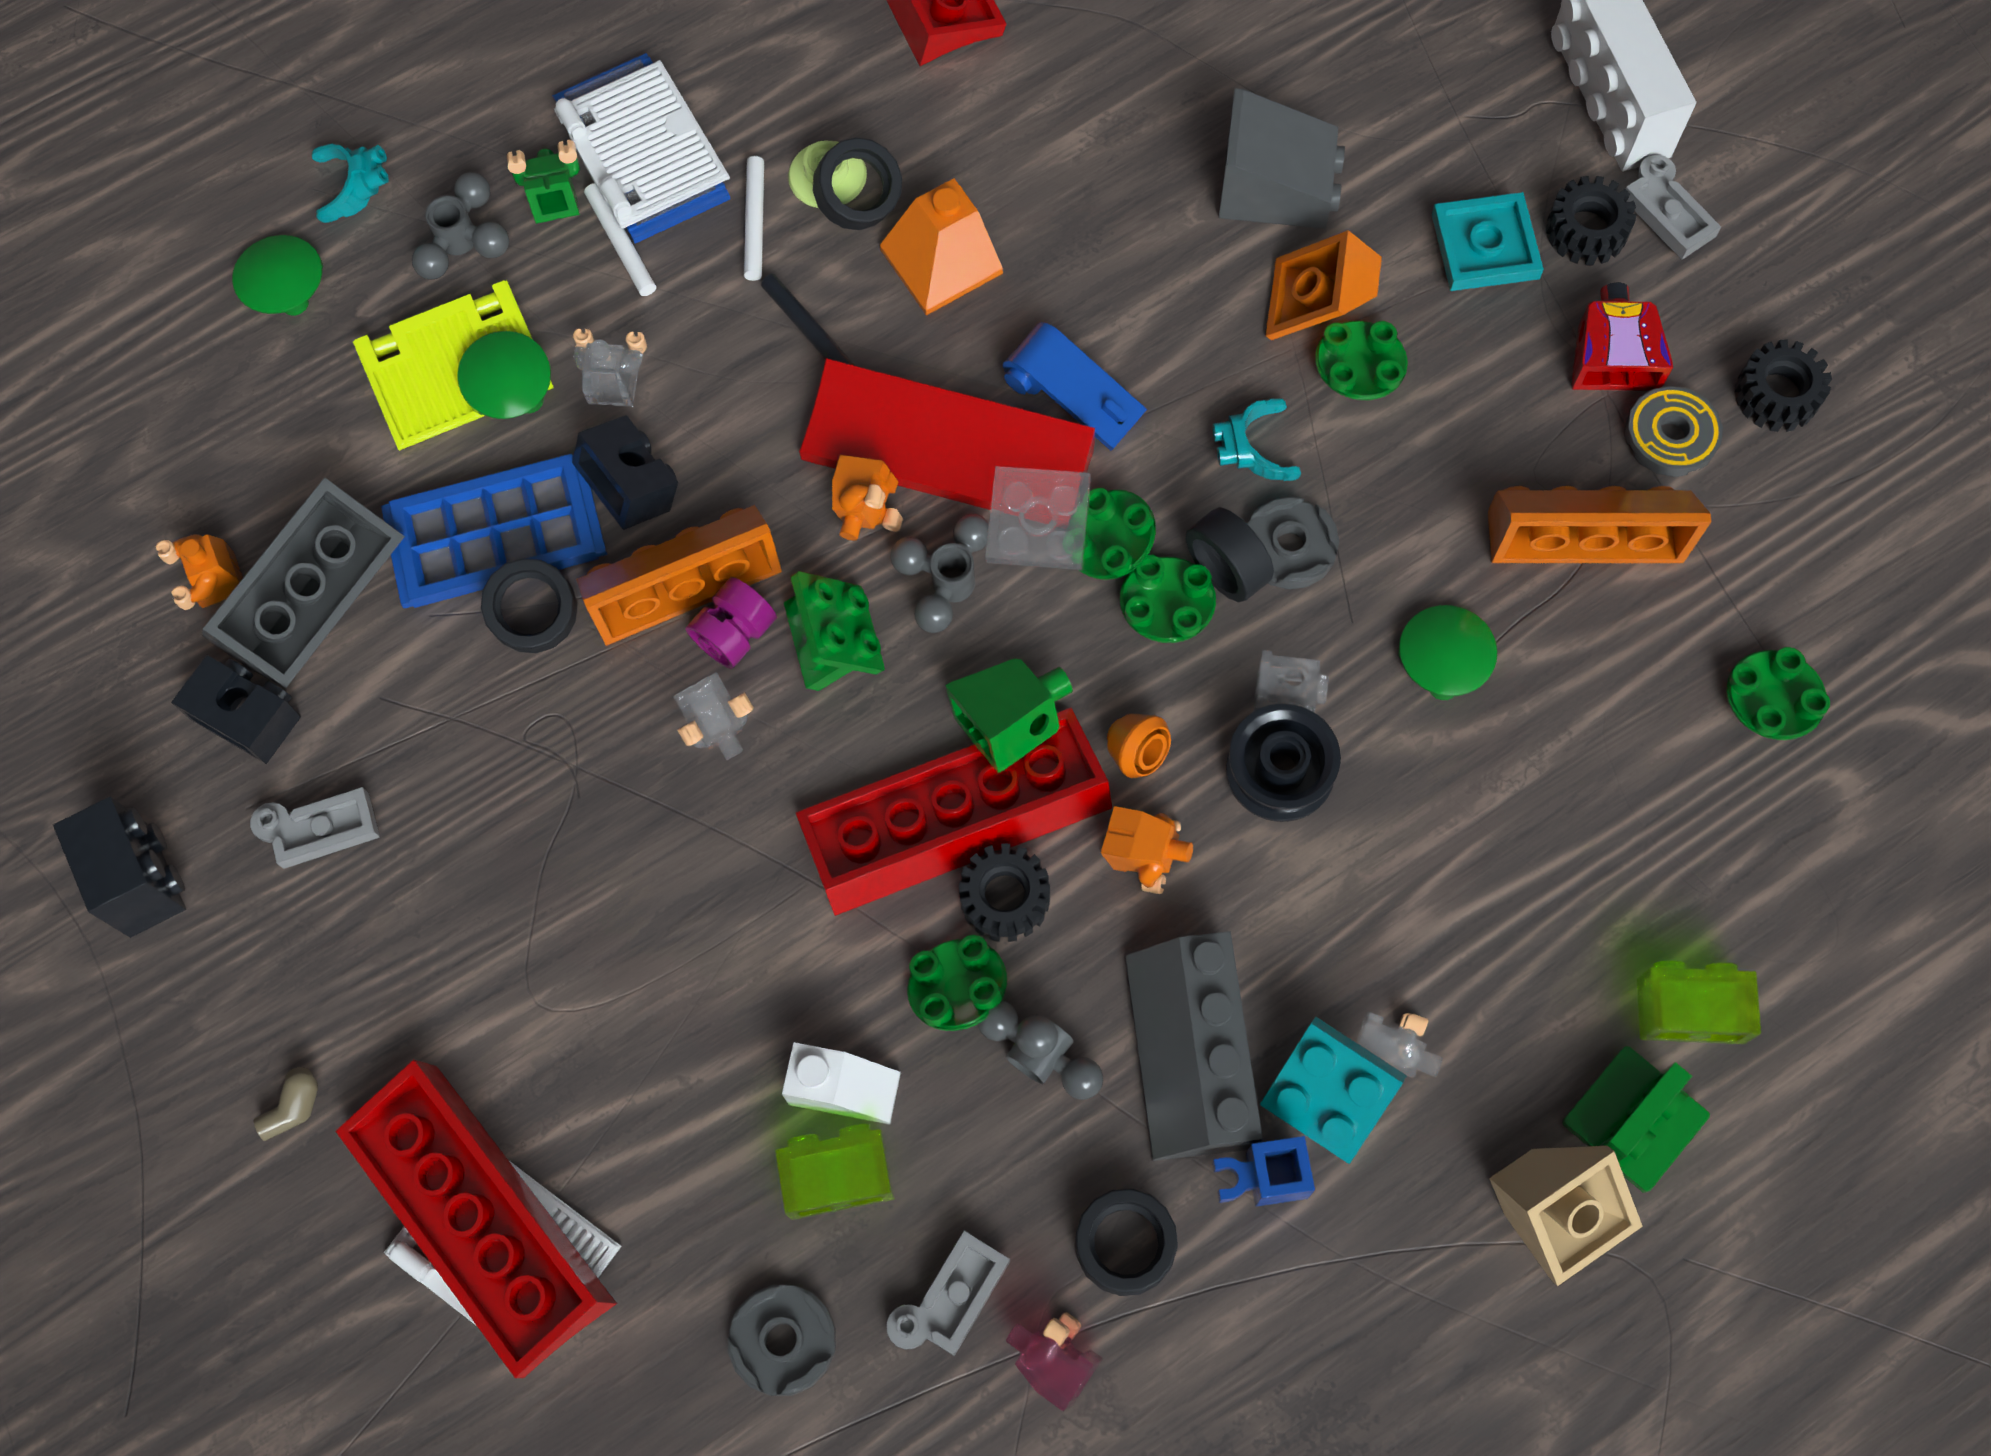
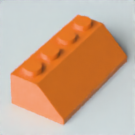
M1523 486L1509 487L1504 490H1497L1488 510L1491 562L1684 563L1710 525L1711 514L1691 490H1674L1668 486L1653 487L1649 490H1626L1620 486H1610L1600 490H1578L1571 486L1557 487L1552 490H1530Z
M753 505L746 509H732L723 514L719 520L705 526L686 528L679 532L675 538L657 546H643L634 551L630 557L616 563L597 565L590 569L586 575L576 580L585 606L607 646L712 602V597L730 577L737 578L750 586L781 573L782 569L771 531L756 506Z

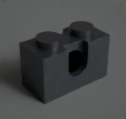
M627 415L578 433L572 463L623 530L671 511L678 486L676 475L668 464H664L661 459L655 460L653 458L648 437L643 431L636 428Z
M206 655L171 703L193 722L267 764L301 718L288 704L292 697L269 681L263 687L250 682L254 675L231 659L222 664ZM245 697H247L245 702L238 709H236L238 705L241 703V701Z

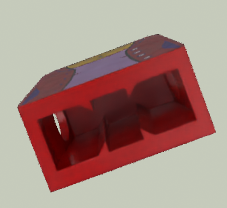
M1614 282L1603 286L1600 290L1601 301L1588 303L1579 323L1571 383L1572 390L1651 391L1656 388H1662L1673 369V361L1657 306L1652 302H1630L1629 287L1625 283Z

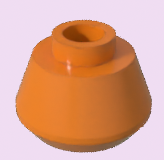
M1127 714L1117 719L1109 728L1107 749L1121 772L1127 777L1140 778L1148 776L1161 766L1168 755L1171 745L1168 725L1159 716Z

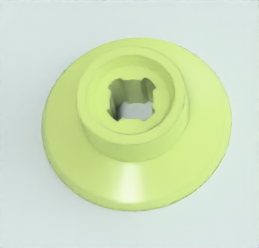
M818 141L805 147L793 159L788 172V182L794 195L803 203L818 208L813 194V175L820 160L839 142ZM855 158L844 160L836 166L833 172L832 187L835 195L844 205L855 199L865 186L867 179L865 162Z

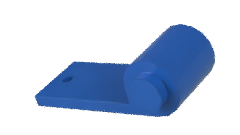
M1038 323L1003 362V369L1006 373L1004 379L1014 391L1023 395L1026 392L1035 395L1042 389L1081 425L1095 428V437L1110 451L1115 448L1147 410L1064 334L1048 323Z

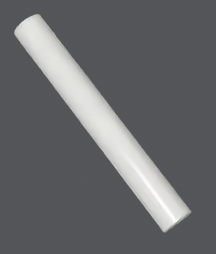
M758 156L749 157L746 165L744 277L751 281L759 280L762 277L764 160Z
M596 184L588 185L584 190V194L641 296L652 294L656 290V285L625 229H621L618 225L611 206L608 202H605Z

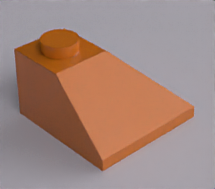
M955 178L917 197L880 244L881 252L926 316L1003 274L1002 265L981 216Z
M1347 230L1276 258L1266 337L1274 340L1345 315L1377 297L1382 256Z

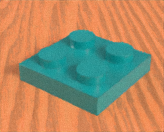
M1523 192L1434 204L1431 215L1450 291L1539 280L1541 278L1544 268Z
M1315 1017L1260 1105L1350 1164L1402 1086L1407 1075L1321 1019Z

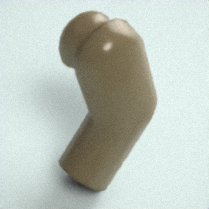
M296 1067L288 1071L284 1079L278 1107L253 1119L256 1131L263 1141H267L298 1126L310 1118L318 1091V1083L308 1068Z

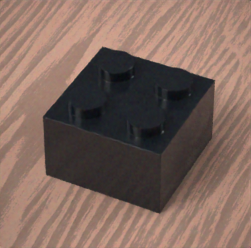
M110 796L53 824L87 911L131 938L186 910L179 894L185 891L183 880L173 865H167L162 853L163 850L167 849L165 838L157 825L153 822L150 824L144 822L135 808L127 809Z

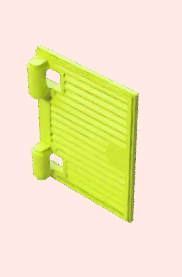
M507 280L493 284V293L473 300L471 294H468L390 325L391 333L372 341L368 335L353 341L399 451L485 416L474 412L464 399L458 384V367L468 347L487 334L498 331H512L532 339ZM500 309L503 310V313L484 321L481 319L485 315ZM397 350L400 351L399 355L388 358L381 362H379L378 358L382 356H385ZM551 380L548 390L554 388Z

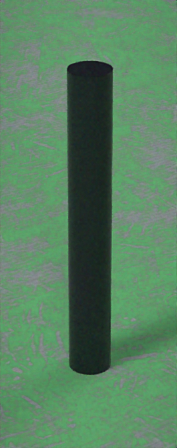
M769 274L761 282L762 288L825 359L855 366L775 274Z

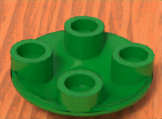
M289 235L267 237L252 244L241 254L233 270V288L240 301L254 311L266 314L285 312L288 315L296 316L307 309L309 305L308 300L317 290L322 278L323 263L317 251L301 238Z
M1368 321L1336 322L1330 324L1325 329L1317 345L1315 363L1323 381L1338 394L1356 400H1374L1389 395L1402 383L1408 366L1406 351L1397 338L1396 328L1387 321H1378L1376 323Z
M498 331L479 338L468 347L459 363L458 384L464 399L474 412L496 419H510L526 413H535L542 407L544 396L550 385L551 368L544 350L533 339L517 332Z
M1104 488L1093 489L1087 493L1084 503L1073 514L1062 542L1063 549L1074 566L1089 577L1101 580L1122 577L1136 569L1151 551L1156 535L1155 518L1149 505L1132 492L1126 490L1107 491Z
M1148 555L1136 569L1128 574L1121 587L1120 607L1125 620L1137 633L1157 642L1175 643L1196 636L1209 624L1216 607V593L1211 582L1212 576L1210 571L1205 566L1195 565L1185 559Z
M1452 605L1434 606L1416 614L1405 626L1397 649L1398 656L1409 677L1420 687L1429 691L1433 697L1440 700H1449L1454 696L1475 691L1489 679L1497 662V644L1488 625L1473 612Z
M1784 647L1779 651L1763 650L1751 653L1742 658L1733 667L1727 680V699L1735 716L1748 729L1766 738L1791 740L1805 736L1818 726L1830 707V699L1826 694L1821 678L1806 663L1804 655L1795 648Z
M969 935L963 939L941 943L929 951L917 953L909 964L911 972L907 986L909 1004L915 1015L922 1022L935 1029L957 1031L981 1023L987 1018L989 1010L1001 1003L1006 991L1007 972L1004 962L999 954L987 945L985 939L981 936Z

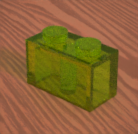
M1660 961L1654 963L1653 967H1650L1637 979L1640 1040L1746 1044L1761 1034L1756 971H1738V965L1733 963H1713L1706 965L1705 969H1686L1685 963L1681 961Z
M870 1124L851 1125L839 1130L840 1137L819 1141L817 1134L801 1135L788 1139V1147L775 1149L785 1214L791 1220L894 1200L885 1140L880 1129L871 1130Z

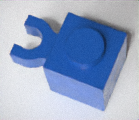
M1305 1136L1251 1144L1246 1152L1247 1162H1241L1230 1157L1213 1159L1212 1161L1214 1173L1228 1170L1234 1173L1237 1179L1235 1187L1218 1190L1219 1203L1236 1200L1244 1192L1250 1190L1253 1191L1255 1207L1308 1199L1315 1191Z

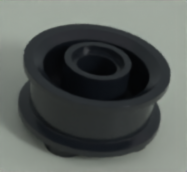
M1273 704L1262 707L1249 714L1239 724L1233 734L1226 761V776L1229 787L1237 801L1249 812L1260 818L1276 822L1302 819L1319 809L1331 793L1341 763L1339 743L1327 722L1307 708L1293 704ZM1279 754L1286 755L1294 761L1296 767L1291 770H1280L1271 763L1270 758Z

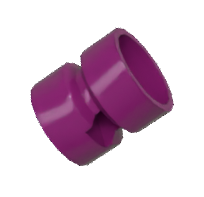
M730 577L712 597L714 607H703L686 626L685 630L690 638L708 656L724 667L733 669L751 649L749 639H759L777 619V615L768 602L754 589L741 580Z

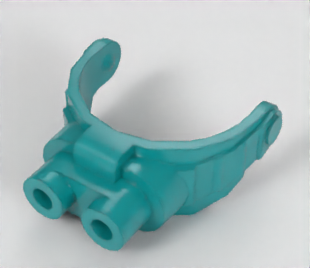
M328 144L317 147L312 151V159L316 162H327L338 158L347 160L349 165L348 177L340 194L332 202L316 211L319 221L328 223L338 220L342 216L349 217L355 215L367 206L370 197L379 192L380 186L389 182L388 174L382 167V163L387 161V156L381 146L376 145L370 149L360 147L352 151L348 147L344 148L341 145Z
M1281 398L1268 401L1259 400L1248 406L1243 413L1230 415L1228 421L1212 423L1214 442L1221 441L1222 443L1221 447H1217L1219 465L1236 464L1238 469L1249 468L1254 474L1269 480L1293 481L1298 479L1301 475L1300 467H1280L1278 464L1266 460L1250 445L1245 434L1247 427L1255 419L1263 415L1284 411L1287 408L1286 401Z

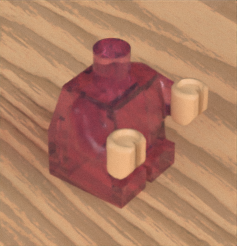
M1068 1312L1063 1313L1059 1320L1057 1318L1051 1319L1045 1329L1043 1328L1035 1332L1034 1335L1017 1323L1005 1341L1021 1353L1015 1365L1038 1394L1064 1412L1074 1405L1103 1358L1091 1349L1082 1353L1074 1348L1071 1341L1080 1330L1081 1323Z

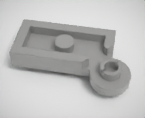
M1651 155L1641 162L1638 170L1639 179L1626 187V190L1630 193L1627 202H1635V212L1682 260L1714 239L1721 226L1678 182L1673 181L1676 174L1674 163L1666 156Z
M363 787L293 809L291 814L281 804L274 802L265 803L253 812L250 819V828L253 834L264 842L272 843L276 863L283 869L380 838L369 793Z
M964 1231L929 1288L920 1307L902 1305L889 1315L887 1334L890 1340L897 1347L907 1350L921 1346L928 1339L955 1356L1009 1265L1010 1259Z

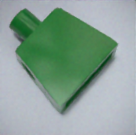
M1015 658L945 685L954 719L998 773L1007 769L1057 733L1060 725L1054 702L1073 692L1071 682L1061 667L1036 677L1021 659Z

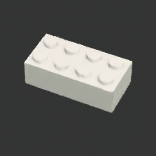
M1562 0L1555 25L1551 30L1552 42L1558 52H1562L1569 66L1570 79L1575 86H1579L1586 100L1589 117L1596 121L1604 135V144L1608 154L1615 157L1622 172L1640 167L1641 162L1651 155H1662L1671 158L1697 102L1643 0Z

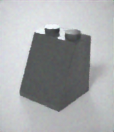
M1234 89L1219 218L1326 229L1329 212H1338L1341 196V184L1333 183L1334 173H1342L1345 146H1337L1338 127L1247 90Z

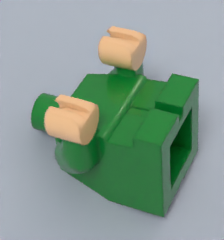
M567 140V145H564L563 141L559 142L557 154H554L550 149H542L537 153V158L526 161L525 154L521 150H516L517 155L514 156L512 151L507 154L508 169L512 173L516 184L524 186L536 224L580 215L577 196L571 178L579 173L580 164L577 159L576 146L572 140Z

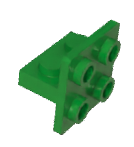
M801 571L792 575L791 582L795 596L785 601L784 607L806 689L820 691L853 670L875 675L884 671L885 666L881 655V645L875 634L869 612V601L863 588L860 585Z
M1625 1046L1570 1110L1562 1123L1564 1127L1588 1147L1609 1146L1614 1150L1624 1177L1641 1192L1646 1193L1652 1190L1710 1118V1113L1682 1090L1693 1076L1680 1065L1674 1062L1660 1072L1631 1047Z

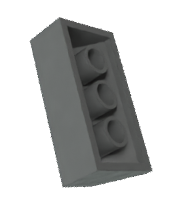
M324 477L203 627L202 636L244 666L286 689L405 536Z
M1231 931L1178 937L1126 955V967L1153 1161L1248 1150L1251 1144L1260 1143L1263 1137Z

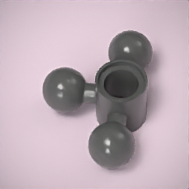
M476 172L462 174L454 185L455 197L441 196L434 199L428 205L425 218L435 238L432 243H425L417 247L412 255V266L415 272L422 278L435 280L442 277L449 266L447 254L461 255L474 247L480 255L486 258H498L507 251L509 236L503 226L495 222H485L478 227L474 226L468 214L471 208H479L485 205L490 197V185L481 174Z
M967 514L961 517L953 529L956 544H945L939 547L932 556L928 555L924 543L913 537H905L898 540L891 549V563L899 573L915 575L923 570L932 575L935 592L933 595L923 597L917 603L914 612L916 623L926 632L938 633L945 630L953 618V610L949 602L963 601L974 591L975 571L972 552L982 550L991 538L990 525L980 515ZM950 568H958L964 571L957 578H947L942 575L945 570Z
M1002 1000L997 1007L995 1006L989 1010L987 1018L978 1024L980 1032L986 1038L993 1041L1010 1039L1015 1043L1007 1054L1006 1059L1032 1080L1044 1084L1055 1070L1062 1075V1085L1065 1091L1073 1098L1080 1100L1094 1097L1102 1088L1103 1073L1100 1066L1089 1058L1081 1057L1071 1060L1065 1056L1074 1040L1048 1018L1036 1014L1018 1024V1014L1015 1008L1010 1003Z

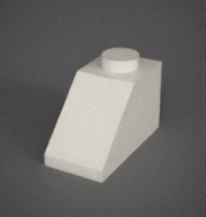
M794 1042L782 1095L791 1106L890 1124L901 1073L846 1052Z

